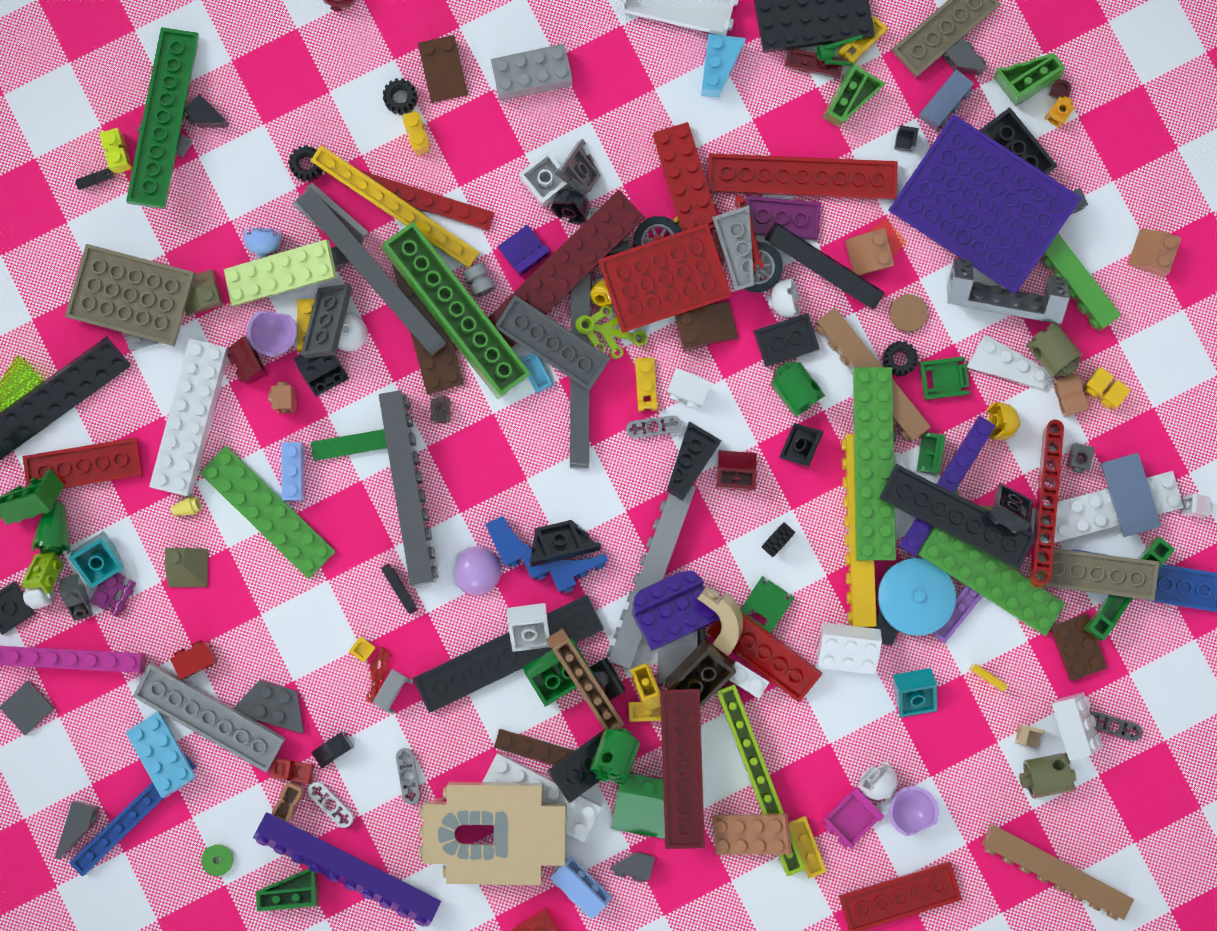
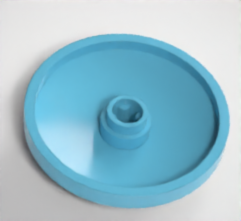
M922 558L906 559L893 565L883 576L878 588V605L882 616L891 627L907 635L922 636L939 630L950 619L956 604L955 587L950 576Z

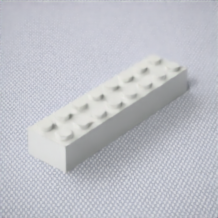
M189 338L149 487L186 497L192 496L229 359L227 356L230 354L228 348Z

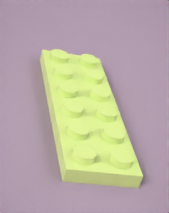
M322 240L224 269L231 306L234 307L337 278L329 240Z

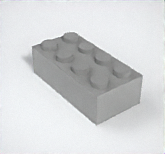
M565 43L490 59L499 101L573 86Z

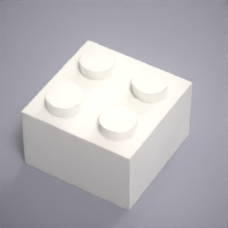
M549 151L545 152L518 174L519 180L542 208L553 201L558 193L570 187V185L556 176L555 173L560 168V164Z

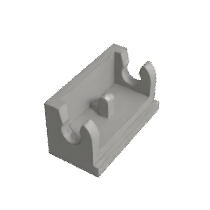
M392 669L372 703L384 711L394 714L395 711L390 706L396 696H398L405 682L412 684L413 680Z

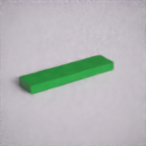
M384 429L312 441L311 448L313 461L387 449Z

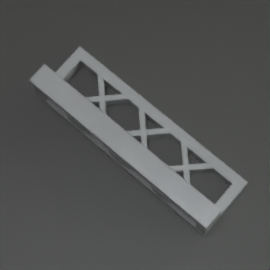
M313 183L308 185L306 190L311 187L362 245L368 231ZM297 200L294 201L293 206L321 229Z

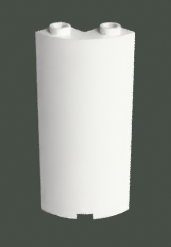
M618 0L616 11L726 36L727 31L732 30L734 19L730 18L733 6H737L739 0Z

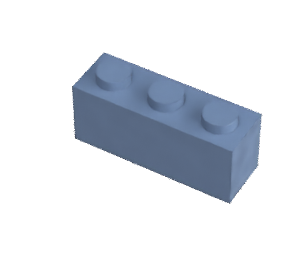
M956 69L918 117L935 131L939 126L943 128L949 121V118H947L951 112L955 114L961 106L959 102L963 98L966 100L973 92L971 87L974 83Z

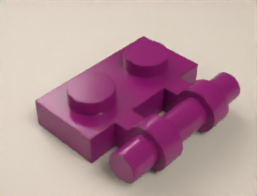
M117 572L98 584L89 602L105 611H108L112 605L115 608L111 614L119 617L121 611H124L126 608L125 604L129 596H132L135 591L133 589L136 582L129 580L127 586L124 585L123 582L126 577ZM120 589L123 593L117 601L115 597Z

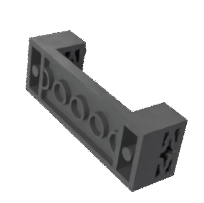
M967 259L953 260L947 282V304L1062 324L1069 302L1067 279L1060 276H1048L1043 295L1035 292H1021L1019 290L1014 294L997 285L988 286L980 282H973V262Z

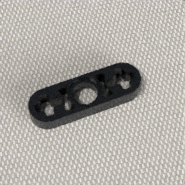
M390 563L381 567L383 574L408 614L411 615L418 610L417 606Z

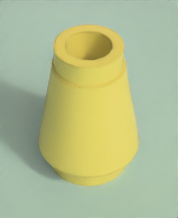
M190 496L171 506V512L174 517L195 515L202 509L201 502L197 496Z

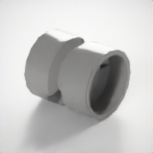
M485 263L474 265L463 272L467 283L472 284L470 289L475 298L486 295L496 288L492 277H488L489 270Z

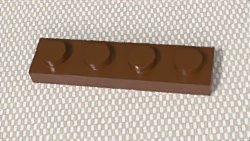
M500 728L494 748L553 765L574 751L573 749Z

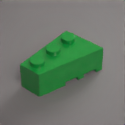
M51 469L45 472L46 475L40 479L32 478L30 480L31 484L25 487L19 485L0 496V518L7 525L14 522L18 523L26 518H33L41 513L46 514L53 509V504L65 485Z
M308 868L256 891L257 912L320 907L318 873Z

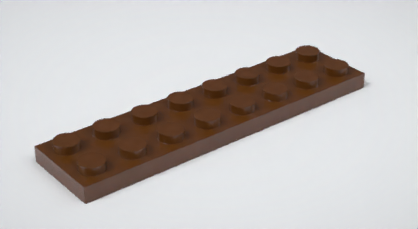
M392 264L398 288L446 342L443 348L431 356L411 333L427 395L464 385L452 340Z

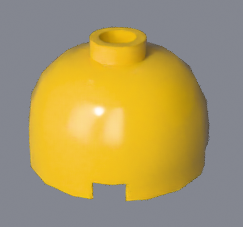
M993 402L990 404L986 413H989L988 421L996 425L989 438L1002 441L1013 437L1021 424L1017 410L1006 403Z

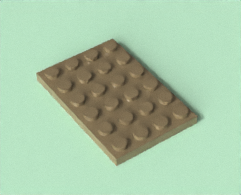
M86 244L65 317L175 347L196 273Z

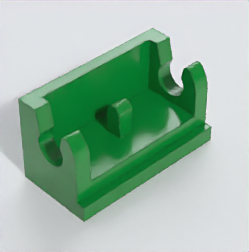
M922 433L916 471L936 475L940 473L946 435Z

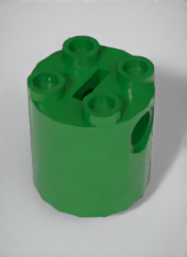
M801 361L786 362L774 371L770 386L795 417L807 411L814 403L826 396Z
M624 728L603 731L590 766V770L597 774L596 779L602 782L610 780L617 785L624 786L629 778L640 742L631 736L630 731Z

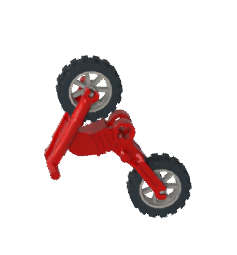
M737 196L734 206L738 207V209L747 206L746 200L742 196ZM750 215L753 272H756L754 286L744 289L749 292L760 293L773 288L780 280L783 272V261L779 252L772 245L759 242L758 239L756 240ZM653 216L639 224L634 233L633 246L643 245L644 240L652 242L664 238L663 235L666 230L671 235L682 231L672 219L665 216ZM654 228L664 229L660 235H657ZM650 230L654 234L653 239L645 237ZM716 233L713 240L723 266L726 259L718 234ZM766 256L771 263L763 264L762 260ZM771 266L769 275L763 270L764 267ZM759 271L767 278L762 281H758Z

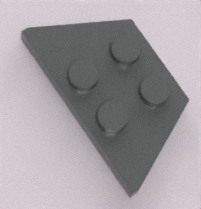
M581 139L573 147L555 174L585 196L592 190L601 175L594 164L591 154L586 155L583 145L586 143L584 139Z
M259 680L234 707L235 710L252 719L304 733L297 690Z

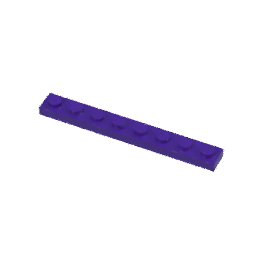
M980 415L977 417L938 480L937 485L955 493L996 425ZM915 518L898 547L916 556L933 527Z

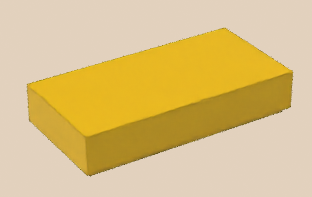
M972 664L968 669L1000 692H1005L1008 687L1007 684L977 664Z

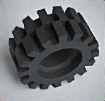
M395 78L394 82L392 80L389 81V85L386 84L385 90H383L382 97L385 106L393 114H407L409 110L413 111V107L417 105L418 96L415 87L410 81H405L404 78H401V80ZM398 90H403L407 93V99L403 103H396L393 100V95Z
M304 145V147L298 146L299 149H294L293 154L289 156L290 160H288L291 172L297 179H301L304 182L306 180L311 182V179H318L317 176H321L323 169L314 163L309 170H303L299 166L302 158H313L317 149L313 146L308 147V145Z
M907 341L893 342L884 351L882 356L883 366L892 367V375L897 377L906 376L915 369L918 363L917 359L919 357L916 354V348L914 349L913 345H909ZM896 352L906 354L907 363L905 365L898 366L894 363L893 355Z
M783 522L761 548L773 558L793 537L795 531Z

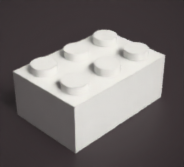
M823 622L817 651V667L876 675L882 644L881 629Z
M1084 692L1062 697L1052 703L1069 761L1091 756L1101 749L1102 740L1100 735L1096 733V721L1094 716L1090 714V701L1087 696L1085 697Z

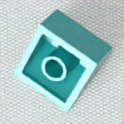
M104 531L72 550L69 556L70 561L91 589L124 569L115 545Z
M931 668L893 674V688L899 718L937 711V684Z

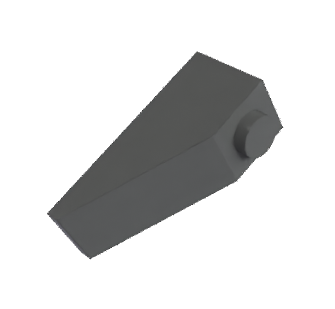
M79 800L71 802L55 859L64 858L92 828L94 823H97L100 812H98L99 806Z

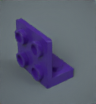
M529 225L524 226L498 246V249L520 277L550 255L548 247L542 244Z

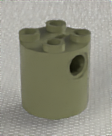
M1056 323L1048 326L1045 332L1042 330L1037 333L1034 339L1026 344V347L1052 378L1056 376L1067 377L1078 369L1080 358L1083 355Z
M1067 752L1024 760V772L1019 773L1022 789L1026 788L1033 799L1075 790L1074 781H1076V774L1074 769H1070Z

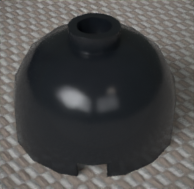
M574 188L564 189L554 198L551 210L560 219L562 216L569 218L568 223L583 224L589 215L590 202L586 195H582Z

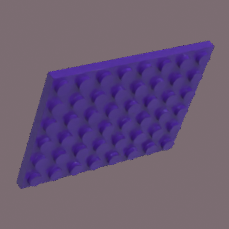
M953 114L888 211L960 259H967L973 262L974 268L1016 294L1082 197Z

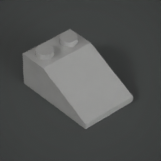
M698 631L658 648V684H667L666 678L697 648Z

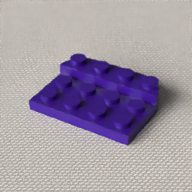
M690 570L674 574L643 588L634 597L632 615L651 651L720 620L715 611L698 600L705 587L703 586V579L695 571Z

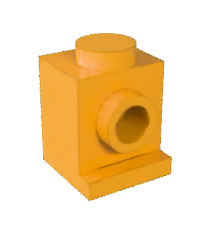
M1059 97L1044 119L1060 129L1075 108L1072 105L1073 101L1068 97Z

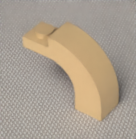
M706 586L698 600L715 611L719 616L722 630L713 645L729 656L743 631L742 612L730 594L726 592L721 597L716 590Z

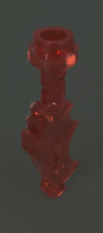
M383 646L380 647L379 655L370 663L369 671L371 672L369 675L371 676L370 680L373 681L370 692L365 696L368 702H373L378 693L379 684L384 680V674L388 673L387 660L392 655Z

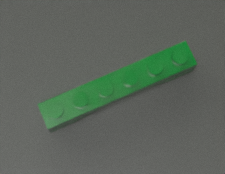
M1155 537L1138 559L1159 561L1160 568L1175 548L1161 537ZM1109 595L1083 629L1098 641H1104L1116 626L1133 598Z

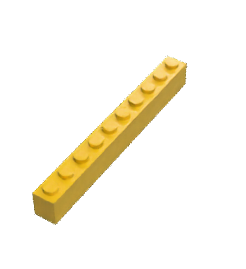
M846 434L844 439H841V450H845V458H842V470L845 469L842 486L843 489H846V496H843V507L847 508V515H844V527H847L848 535L844 536L845 546H848V554H845V564L849 565V573H846V585H849L850 592L846 594L847 604H850V612H847V622L851 623V626L876 627L874 560L856 561L854 434Z

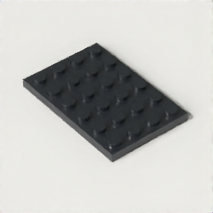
M753 0L762 53L833 44L859 35H863V38L859 40L875 37L869 0Z

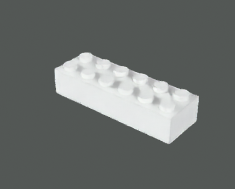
M499 752L483 782L543 783V803H566V834L583 843L602 808L600 804L582 795L569 803L553 780Z

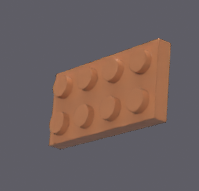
M788 813L719 814L712 816L716 855L792 853Z

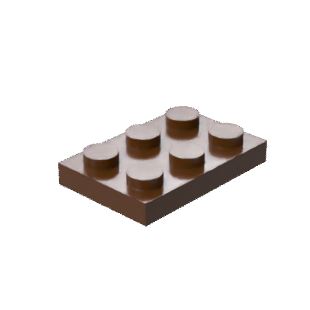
M1087 613L1052 625L1050 629L1070 681L1107 668L1097 639L1083 629L1089 621Z

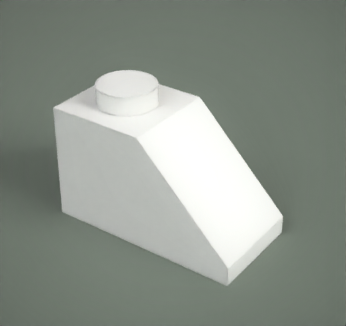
M1195 493L1182 496L1184 508H1181V515L1204 518L1209 517L1212 513L1213 503L1211 502V497Z

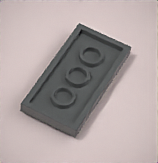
M349 284L318 288L301 352L305 359L336 355L352 287Z

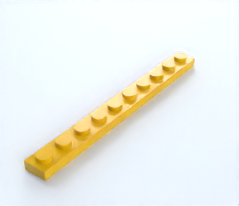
M320 145L311 159L312 163L404 225L408 226L414 222L428 241L468 268L471 267L479 255L480 251L323 145Z

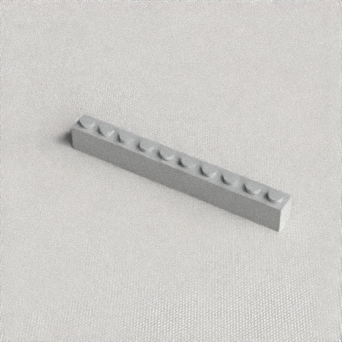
M692 486L683 501L669 492H665L669 495L667 501H662L659 509L662 515L660 519L656 518L652 529L656 531L654 537L650 536L646 547L649 548L647 555L643 554L639 564L643 566L641 573L636 572L633 581L636 584L634 592L630 591L626 600L630 602L627 610L623 609L620 620L623 621L621 628L616 627L613 636L616 642L614 646L610 645L606 655L610 657V662L631 669L643 636L632 615L634 597L643 588L663 580L696 486Z

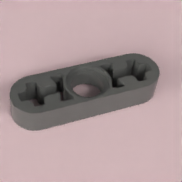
M1090 712L1094 718L1097 715L1098 720L1105 721L1104 725L1096 723L1095 730L1131 741H1136L1142 736V728L1136 723L1099 712ZM1113 720L1119 724V728L1115 732L1109 729V723ZM1134 726L1137 734L1132 735V737H1130L1131 733L1123 731L1124 728L1132 729Z

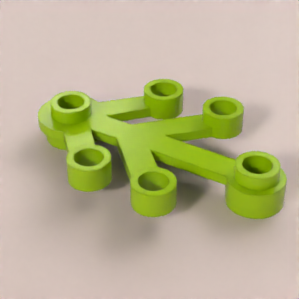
M608 305L601 307L599 312L591 317L587 315L580 316L575 323L577 331L587 335L595 348L597 345L601 346V352H604L605 345L598 340L594 332L601 333L611 349L610 355L614 359L620 358L623 355V350L621 347H618L612 336L629 340L635 346L644 345L648 339L647 334L642 330L634 333H622L621 330L613 328L619 324L617 316L604 325L596 324L601 318H607L612 314V309ZM604 308L608 310V315L603 313ZM582 322L587 324V328L582 327ZM636 336L640 337V342L635 340ZM614 350L619 351V356L614 354Z

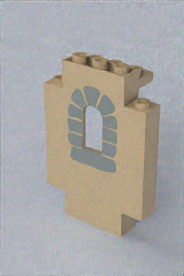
M449 782L447 787L443 789V798L425 801L423 806H420L419 816L423 818V826H420L419 837L423 838V846L419 847V858H422V864H446V866H443V878H446V884L541 886L542 866H565L566 803H543V783ZM460 825H494V844H462L456 840L455 830Z

